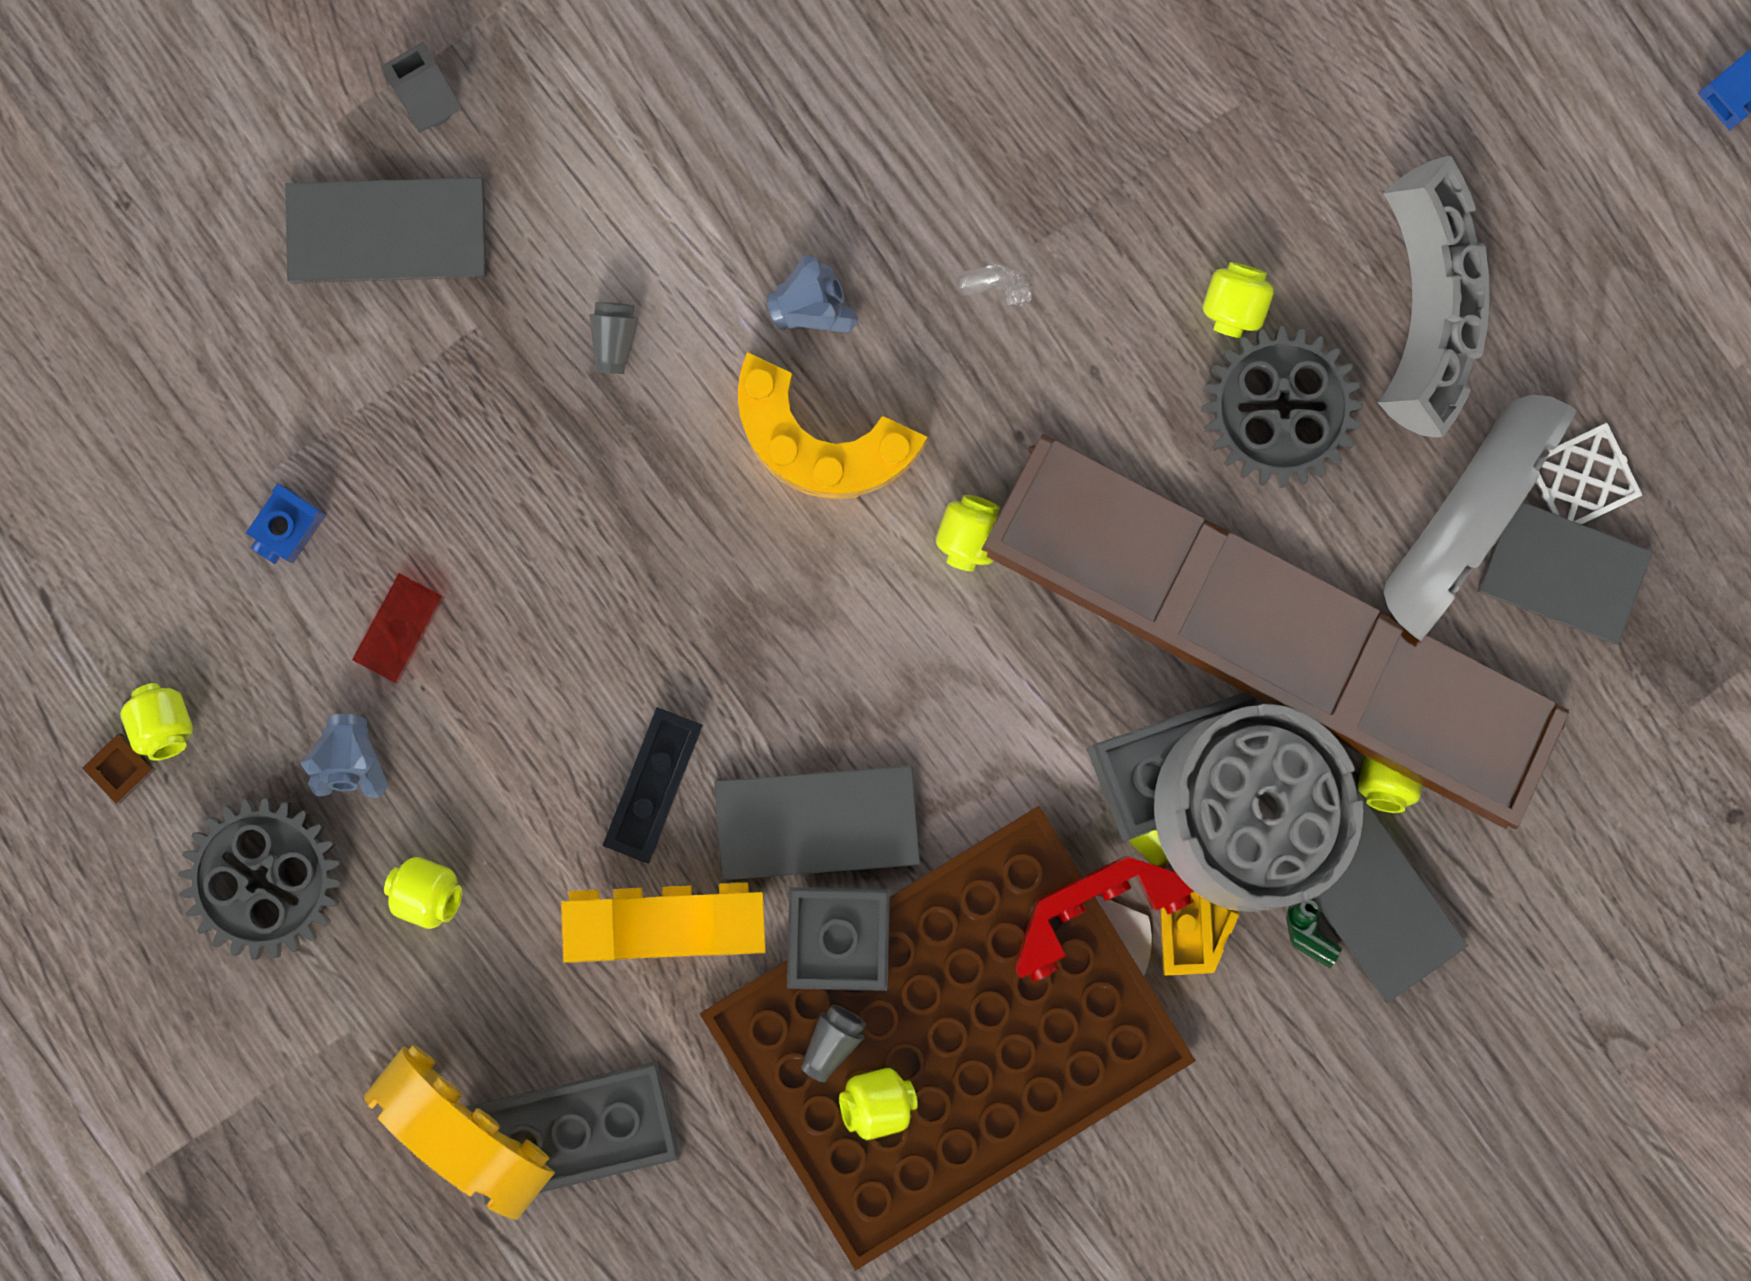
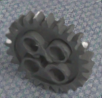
M1280 326L1277 329L1275 340L1270 341L1266 331L1260 329L1257 332V345L1255 346L1246 337L1240 338L1238 344L1241 355L1239 356L1234 351L1227 349L1222 356L1229 367L1225 368L1214 365L1210 371L1220 383L1206 384L1203 389L1205 393L1215 397L1214 402H1209L1201 407V412L1215 415V420L1204 427V432H1219L1221 436L1211 448L1213 451L1225 447L1228 448L1230 453L1224 462L1226 467L1237 460L1244 463L1240 475L1243 479L1254 469L1259 471V485L1261 486L1268 482L1271 474L1276 475L1280 488L1287 486L1290 474H1294L1300 486L1304 485L1308 481L1307 469L1309 468L1315 475L1321 478L1326 474L1323 463L1324 459L1336 466L1342 461L1340 454L1335 449L1337 446L1344 449L1353 447L1354 442L1344 434L1345 431H1356L1362 425L1357 420L1349 417L1350 413L1361 410L1364 407V403L1350 400L1349 396L1359 389L1361 384L1359 382L1346 383L1344 376L1353 368L1352 364L1337 367L1334 361L1341 350L1336 348L1325 355L1321 352L1324 337L1319 336L1311 345L1306 344L1305 329L1302 328L1297 332L1293 340H1288L1284 326ZM1305 370L1315 375L1318 380V390L1315 394L1307 395L1298 391L1294 383L1296 372ZM1258 371L1267 377L1269 390L1266 394L1255 395L1248 391L1244 381L1245 375L1248 372ZM1279 396H1284V402L1287 405L1324 403L1326 409L1325 411L1295 409L1290 411L1285 416V419H1281L1278 410L1241 412L1238 409V405L1241 403L1272 405L1279 399ZM1307 419L1316 424L1319 430V438L1316 443L1306 444L1298 439L1295 433V426L1298 420ZM1251 420L1264 422L1270 431L1269 441L1262 445L1251 442L1245 432L1247 422Z
M263 798L259 811H256L252 801L244 799L241 803L240 815L230 805L222 807L225 821L222 823L214 817H207L205 821L211 833L207 835L193 832L191 836L200 845L198 851H183L182 854L185 858L194 862L193 869L180 871L178 875L184 879L192 880V887L180 892V897L195 898L196 904L186 912L187 917L202 914L204 921L200 924L197 932L201 934L212 929L217 931L212 944L214 947H220L228 939L231 940L232 956L240 955L246 945L249 946L251 960L260 959L264 946H267L272 959L281 957L282 942L292 952L300 950L298 935L301 934L310 941L315 940L317 934L312 924L316 922L321 925H329L331 922L329 917L322 911L324 906H339L340 902L328 893L329 888L343 886L344 881L330 877V870L341 866L342 860H328L326 855L327 852L334 848L336 842L327 841L320 843L318 837L323 832L325 826L317 824L311 828L306 827L310 812L307 810L301 811L292 818L291 802H283L277 812H274L272 799ZM252 830L259 831L266 840L264 853L258 858L249 856L244 849V839ZM225 853H232L239 861L252 870L267 868L269 870L266 874L267 880L295 895L298 898V904L292 905L271 887L255 889L254 886L257 879L249 872L226 861L224 858ZM294 857L301 859L307 867V877L298 886L291 884L285 876V866ZM225 871L232 873L238 882V890L229 900L222 898L216 889V881ZM265 899L273 901L279 909L278 921L272 927L263 925L257 917V908Z

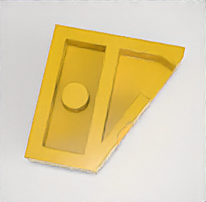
M1196 892L1191 893L1194 900L1192 904L1167 915L1164 907L1159 909L1163 975L1215 973L1229 934L1232 933L1238 920L1239 911L1211 903Z

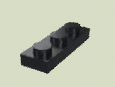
M656 707L602 846L650 864L704 725Z

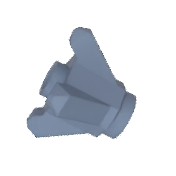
M804 255L787 280L777 286V291L771 292L767 296L770 315L780 330L788 328L797 330L804 327L850 333L857 325L858 317L853 308L840 305L844 303V293L839 280L834 276L832 267L821 264L818 259Z
M336 714L328 717L327 727L322 729L321 738L300 763L307 774L311 776L308 785L313 794L320 797L330 795L333 790L353 791L360 785L364 796L372 798L382 796L389 785L370 743L367 720L353 714Z

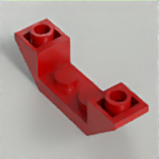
M1123 856L1035 901L1014 969L1020 978L1030 975L1033 982L1059 970L1060 968L1056 961L1066 955L1048 919L1056 916L1059 923L1070 920L1087 910L1083 902L1099 894L1102 895L1104 901H1107L1131 889L1132 887L1128 880L1136 877L1151 909L1157 911L1164 907L1167 915L1192 904L1194 900L1191 893L1195 891L1176 872L1129 856Z

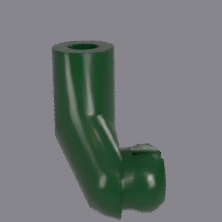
M1310 899L1289 906L1286 922L1290 943L1297 950L1330 969L1337 961L1342 948L1320 935L1317 917L1320 913L1318 904Z

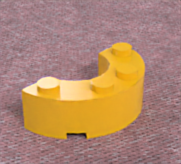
M748 352L745 356L738 383V406L745 434L751 448L762 464L775 477L795 490L828 499H848L871 493L886 487L902 476L913 465L927 443V436L884 416L880 418L869 433L855 441L833 444L817 440L800 428L791 413L789 397L794 381L793 374Z
M749 883L719 884V894L692 895V885L662 887V897L644 898L642 888L613 889V899H599V889L568 891L569 901H561L563 963L765 953L763 892L749 893Z
M414 1044L410 1049L406 1046L402 1047L364 1094L367 1105L373 1109L378 1103L383 1109V1112L378 1117L379 1121L403 1145L440 1176L469 1197L475 1191L488 1196L491 1200L486 1206L490 1210L504 1217L518 1220L555 1174L546 1165V1162L549 1160L548 1155L529 1140H525L521 1144L517 1140L510 1139L498 1132L501 1126L490 1115L479 1108L472 1112L459 1101L462 1093L452 1083L432 1069L436 1062L430 1055Z

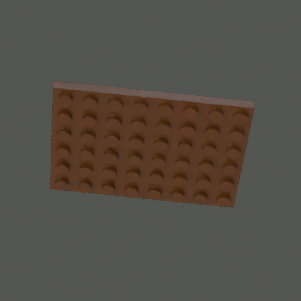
M1040 806L1033 808L889 897L887 990L787 988V959L700 1012V1016L855 1271L1195 1062L1194 1057L1096 897L1083 902L1087 910L1070 920L1059 923L1056 916L1048 919L1066 955L1056 961L1060 968L1059 970L1034 982L1030 975L1023 978L1017 975L1014 964L1035 901L1083 877ZM832 1004H837L855 1013L866 1023L862 1031L864 1039L835 1072L829 1076L826 1082H820L807 1075L800 1066L804 1061L820 1013L827 1012ZM883 1068H891L899 1074L903 1081L909 1080L912 1083L917 1097V1109L911 1111L910 1123L905 1130L876 1139L865 1140L856 1131L850 1132L847 1129L840 1110V1093L846 1091L847 1082L854 1076Z

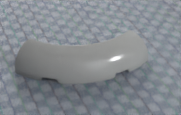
M1452 156L1431 160L1412 169L1396 180L1383 193L1400 225L1407 248L1412 278V312L1403 357L1390 385L1377 403L1389 417L1404 428L1422 436L1436 438L1444 437L1457 419L1469 396L1470 388L1466 387L1474 359L1481 358L1483 355L1490 304L1486 246L1483 243L1477 242L1474 224L1470 212L1476 210L1475 204Z
M1529 395L1514 399L1501 410L1491 430L1453 490L1412 548L1386 580L1384 596L1388 609L1397 622L1414 637L1422 641L1454 600V594L1467 578L1471 567L1477 568L1493 547L1539 478V470L1550 453L1548 450H1554L1560 443L1577 411L1575 408L1551 396Z

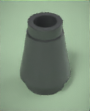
M595 302L594 314H589L594 362H596L595 372L625 373V364H627L638 318L634 317L635 305Z
M832 1004L827 1012L820 1013L800 1068L810 1077L820 1082H826L829 1076L835 1072L864 1039L862 1031L866 1023L850 1010L840 1005Z

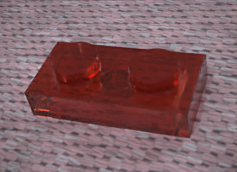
M399 573L352 660L398 684L445 597Z

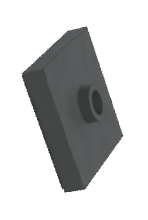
M789 887L787 988L887 990L889 889Z

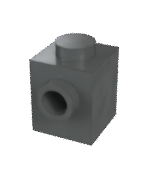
M424 42L381 66L419 133L430 127L442 125L452 114L462 109Z

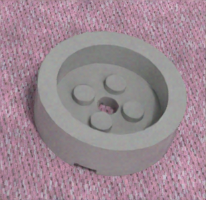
M1262 704L1240 708L1209 718L1191 728L1177 741L1161 767L1155 789L1154 814L1156 829L1163 851L1172 868L1193 891L1209 902L1227 909L1258 912L1291 906L1317 897L1329 889L1341 877L1352 861L1358 847L1363 825V800L1358 801L1356 787L1351 772L1355 771V768L1345 749L1333 734L1318 721L1298 710L1285 706ZM1264 792L1270 794L1277 804L1276 815L1272 820L1262 819L1263 815L1259 810V799L1257 797Z

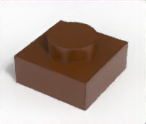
M117 734L82 767L116 804H121L156 770L143 755L133 751L129 740L123 734Z

